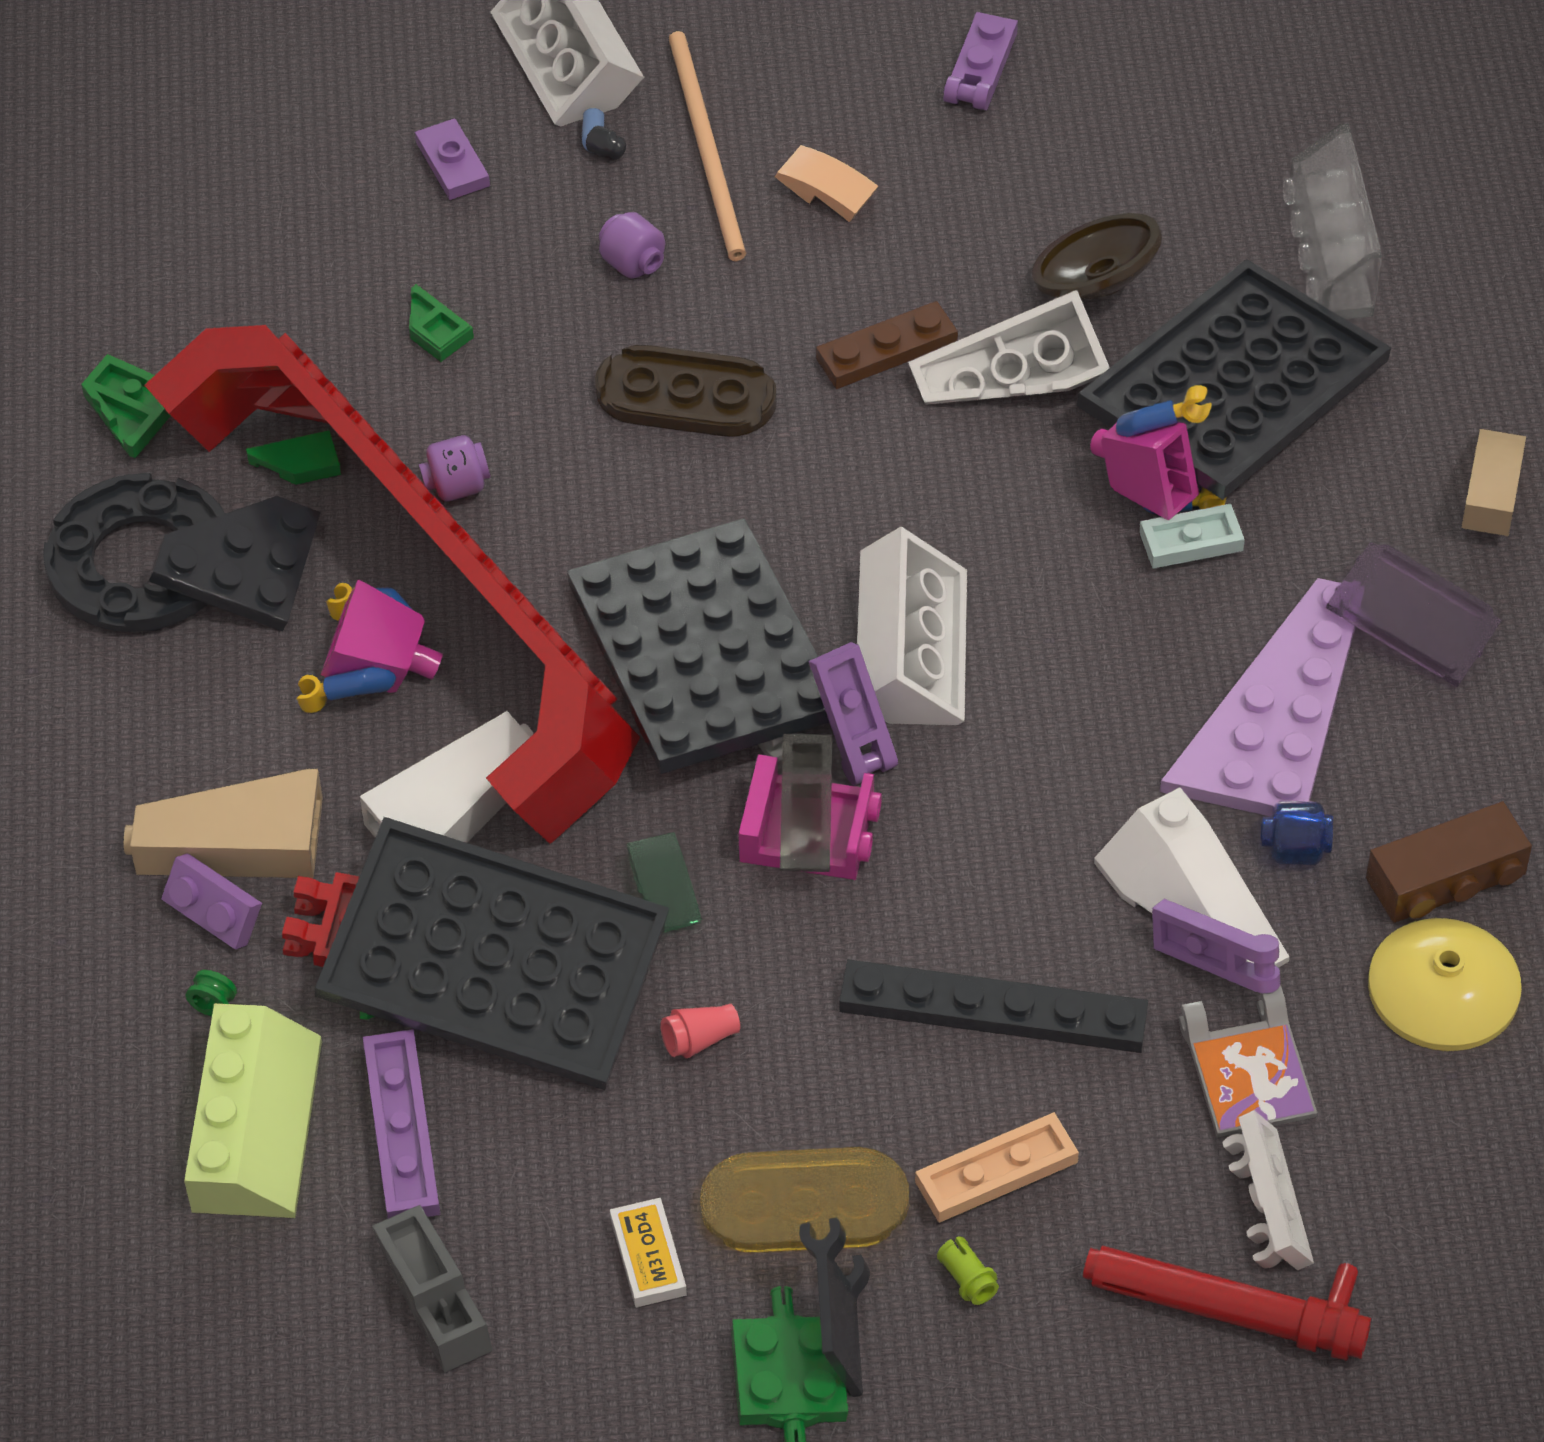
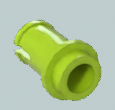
M958 1236L955 1239L959 1248L956 1247L952 1239L948 1240L939 1249L937 1259L944 1264L959 1284V1295L965 1301H971L974 1305H980L989 1301L999 1288L996 1282V1272L992 1268L984 1267L964 1237Z

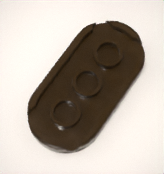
M632 345L623 348L622 354L616 355L613 358L611 354L603 360L595 377L596 396L600 406L613 418L630 424L727 437L741 436L752 433L764 426L773 416L777 403L776 384L773 378L764 373V368L757 362L742 357L653 345Z

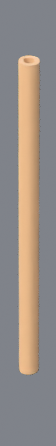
M676 31L669 36L675 65L728 257L732 261H739L746 256L743 240L686 36L683 32Z

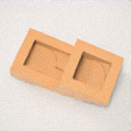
M802 145L775 175V178L810 204L815 197H818L848 222L855 217L878 188V185L845 163L825 153Z

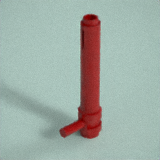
M1104 1245L1100 1250L1090 1248L1083 1271V1278L1091 1280L1093 1287L1296 1341L1297 1348L1316 1352L1317 1348L1332 1351L1331 1357L1345 1361L1348 1360L1349 1356L1362 1359L1372 1322L1371 1317L1360 1315V1309L1348 1306L1358 1276L1357 1268L1348 1263L1338 1266L1328 1300L1313 1296L1304 1300Z

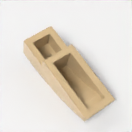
M1480 429L1462 528L1509 536L1526 436Z

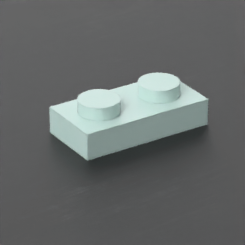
M1231 504L1176 514L1170 520L1159 517L1140 521V536L1153 569L1241 552L1244 549L1245 539Z

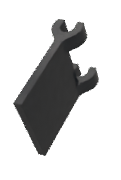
M837 1217L829 1218L830 1232L821 1240H816V1231L810 1222L803 1223L799 1229L800 1240L817 1261L822 1353L852 1397L862 1396L863 1386L857 1298L869 1281L870 1269L861 1254L853 1256L854 1269L847 1276L843 1274L837 1265L835 1258L846 1242V1231Z

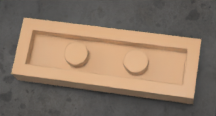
M1055 1112L916 1171L915 1183L940 1223L1078 1163L1079 1152Z

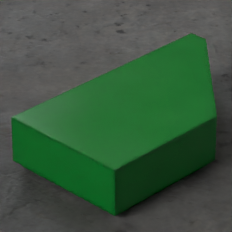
M417 284L411 287L410 339L442 362L474 338L473 327Z

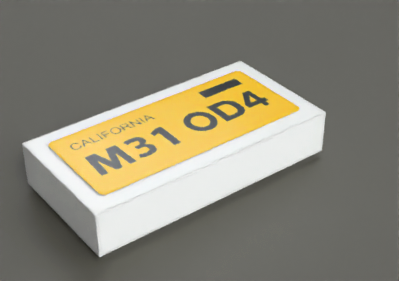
M661 1197L610 1209L611 1223L635 1308L687 1296L685 1280Z

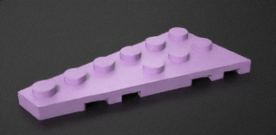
M1317 578L1163 777L1160 792L1168 794L1180 787L1189 799L1304 824L1361 608L1364 588Z

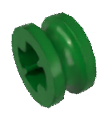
M200 970L196 973L193 979L194 985L189 987L185 997L188 1003L197 1011L212 1016L214 1003L229 1004L235 998L237 988L231 980L218 972Z

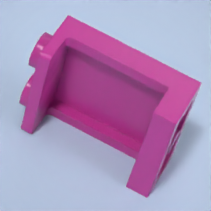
M758 754L739 830V862L856 880L860 861L869 862L873 833L867 832L869 821L878 822L881 810L882 793L874 792V774L864 773L861 787L778 775V758Z

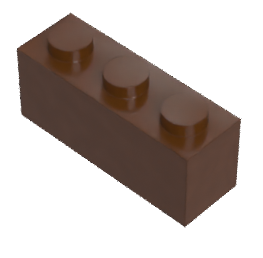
M1504 801L1371 849L1366 879L1393 923L1409 917L1414 919L1421 918L1429 914L1436 907L1452 901H1466L1475 896L1479 891L1498 884L1509 885L1514 883L1522 875L1526 874L1532 845Z

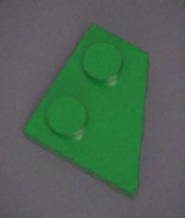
M107 354L81 384L83 395L130 457L136 458L171 415L145 387V384L155 376L154 374Z

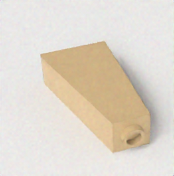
M305 769L137 805L133 825H126L124 852L126 855H132L136 875H170L175 858L188 853L221 876L282 878L304 876L314 878L323 800L318 769Z

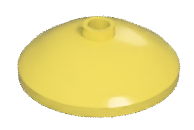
M1432 918L1404 925L1384 939L1377 948L1370 964L1368 989L1376 1012L1396 1034L1411 1043L1425 1048L1440 1051H1460L1475 1048L1493 1040L1509 1026L1520 1002L1521 977L1517 964L1508 949L1487 931L1460 920ZM1441 963H1449L1455 967H1446Z

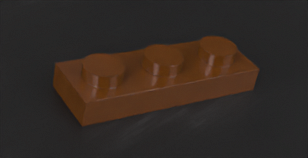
M938 301L819 345L816 347V360L834 387L839 389L958 341V330Z

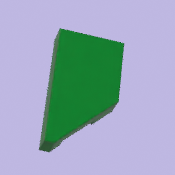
M330 430L246 449L250 465L254 467L264 466L279 473L280 478L295 485L341 475Z

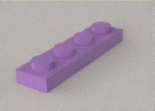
M414 1029L363 1037L387 1217L389 1219L418 1205H421L427 1217L440 1215Z

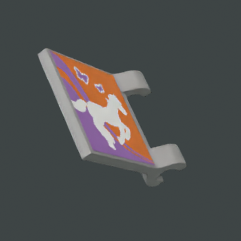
M1281 986L1274 992L1260 993L1262 1000L1257 1001V1009L1261 1022L1210 1032L1202 1001L1181 1006L1183 1016L1179 1017L1180 1029L1185 1041L1189 1045L1217 1138L1242 1133L1238 1117L1253 1110L1273 1126L1315 1118L1317 1116V1110L1289 1025L1285 997Z

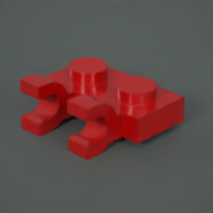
M336 872L333 884L298 876L294 888V898H297L294 914L314 916L322 911H325L321 925L286 917L282 931V939H285L283 955L303 957L314 952L313 964L320 967L324 966L360 876Z

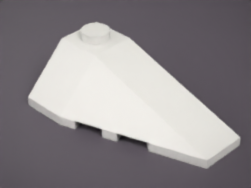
M1077 290L908 362L926 405L1070 391L1094 381L1110 368Z
M1180 787L1138 808L1094 859V864L1121 899L1133 907L1139 904L1152 913V908L1165 898L1252 935L1268 934L1278 939L1210 824ZM1280 940L1279 958L1275 961V966L1278 968L1289 962V955Z

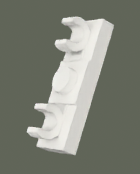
M1253 1110L1238 1117L1243 1135L1234 1134L1222 1142L1223 1147L1232 1155L1245 1150L1243 1157L1239 1161L1230 1164L1229 1169L1239 1178H1247L1252 1175L1253 1183L1249 1184V1193L1258 1211L1264 1213L1267 1224L1259 1223L1247 1230L1248 1238L1256 1244L1269 1240L1267 1248L1254 1254L1253 1259L1263 1268L1274 1267L1284 1259L1295 1269L1300 1270L1314 1264L1278 1131Z

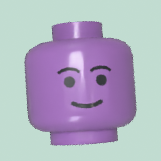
M466 435L429 445L426 451L428 462L419 464L424 485L428 490L436 489L438 497L445 502L480 493L484 488V480L491 478L481 442L473 444V441Z

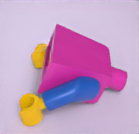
M1202 385L1190 387L1187 390L1184 401L1181 403L1173 404V401L1169 400L1125 413L1120 416L1117 423L1109 430L1100 429L1094 434L1090 450L1094 455L1105 459L1109 483L1114 491L1136 502L1147 512L1157 514L1167 520H1170L1178 512L1192 511L1194 506L1206 509L1225 505L1226 498L1222 500L1204 487H1202L1201 492H1198L1187 426L1185 423L1178 421V418L1184 417L1189 422L1200 423L1207 418L1212 403L1204 405L1195 404L1205 399L1208 391L1206 387Z
M357 580L353 589L349 584L339 583L333 590L336 599L330 598L326 602L330 616L339 621L321 675L326 678L323 683H320L318 678L313 675L303 676L298 686L301 692L306 695H299L296 699L304 712L314 713L325 706L327 698L329 700H336L356 695L397 692L408 670L433 679L440 665L443 653L418 644L425 620L421 614L415 612L395 589L374 588L360 580Z

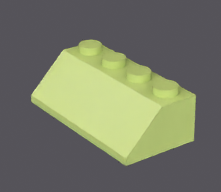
M214 1003L184 1180L192 1213L295 1218L322 1039L315 1032L266 1006Z

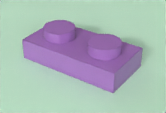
M188 853L175 858L161 898L234 949L248 944L262 905L260 901Z

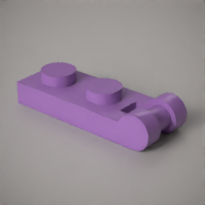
M976 12L952 75L947 79L944 89V102L958 104L960 100L973 103V108L988 109L1017 35L1018 20Z
M850 642L810 660L809 664L842 757V768L853 786L862 783L864 773H872L878 769L885 772L898 765L897 755L859 645ZM871 742V752L862 755L860 747Z
M1165 898L1152 908L1155 950L1255 992L1271 993L1280 987V970L1275 966V961L1279 958V940L1276 937L1268 934L1252 935Z

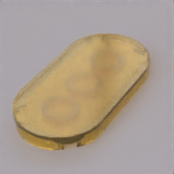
M844 1147L747 1152L724 1159L708 1173L700 1193L701 1216L706 1228L712 1235L714 1232L717 1237L723 1239V1244L743 1252L807 1250L799 1237L801 1224L810 1222L816 1231V1240H821L830 1232L829 1218L835 1217L839 1219L846 1231V1242L843 1248L864 1247L880 1243L891 1235V1231L899 1223L900 1225L902 1224L909 1208V1185L903 1170L892 1158L870 1148Z

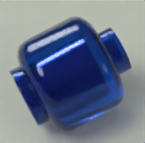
M1279 801L1274 805L1271 817H1262L1261 846L1270 847L1272 859L1276 863L1315 865L1321 862L1324 853H1331L1333 816L1332 814H1325L1323 806L1318 802Z

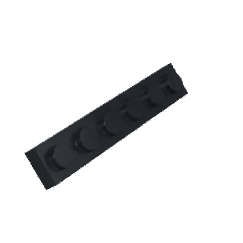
M847 959L839 1000V1012L1142 1053L1149 1000Z

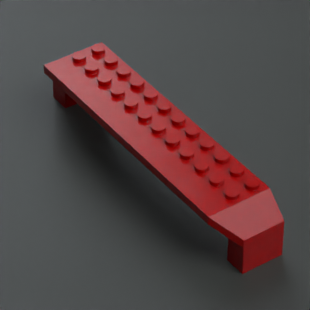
M266 325L206 328L145 384V387L165 410L209 452L256 409L330 424L545 664L537 731L486 777L489 783L508 805L550 844L616 785L640 739L635 730L612 706L618 700L616 696L596 677L588 665L568 646L560 634L540 615L532 603L512 584L505 573L484 553L477 542L457 523L449 511L429 492L421 480L401 461V458L374 431V428L354 409L347 398L327 379L319 367L286 333L278 338Z

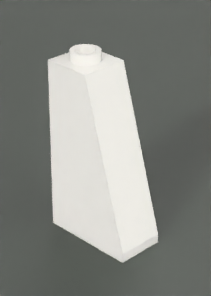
M508 711L502 713L361 795L360 801L364 825L376 837L383 818L387 817L468 843L507 803L486 777L534 734L533 731L524 723L519 725Z

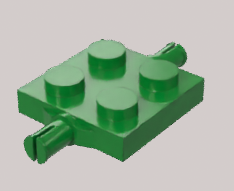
M778 1286L770 1291L773 1316L758 1319L732 1320L731 1336L739 1425H770L784 1429L785 1442H795V1440L796 1442H806L805 1428L823 1422H846L848 1415L846 1386L822 1353L820 1317L794 1315L793 1289L784 1286L783 1296H781V1286Z

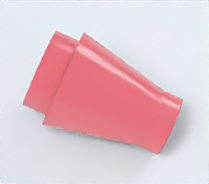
M732 1004L717 1007L673 1009L670 1016L664 1017L661 1020L663 1042L667 1051L673 1057L682 1055L684 1058H690L727 1036L739 1033L740 1031L739 1016Z

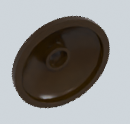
M1138 213L1116 214L1093 220L1067 232L1051 243L1036 259L1032 268V277L1041 292L1056 298L1075 290L1078 291L1081 299H1093L1112 295L1131 283L1153 261L1161 246V230L1158 223L1152 217Z

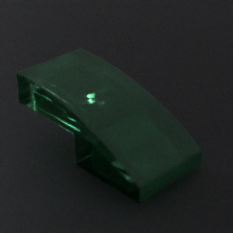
M671 832L626 843L638 892H641L642 899L670 908L663 932L700 924L702 920L675 833Z

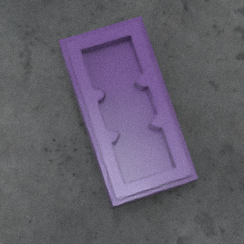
M455 118L415 132L416 143L449 200L490 186L487 171Z

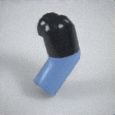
M587 109L583 113V147L588 152L600 157L608 156L613 160L621 158L627 146L625 139L616 136L615 131L604 127L605 117L600 109Z

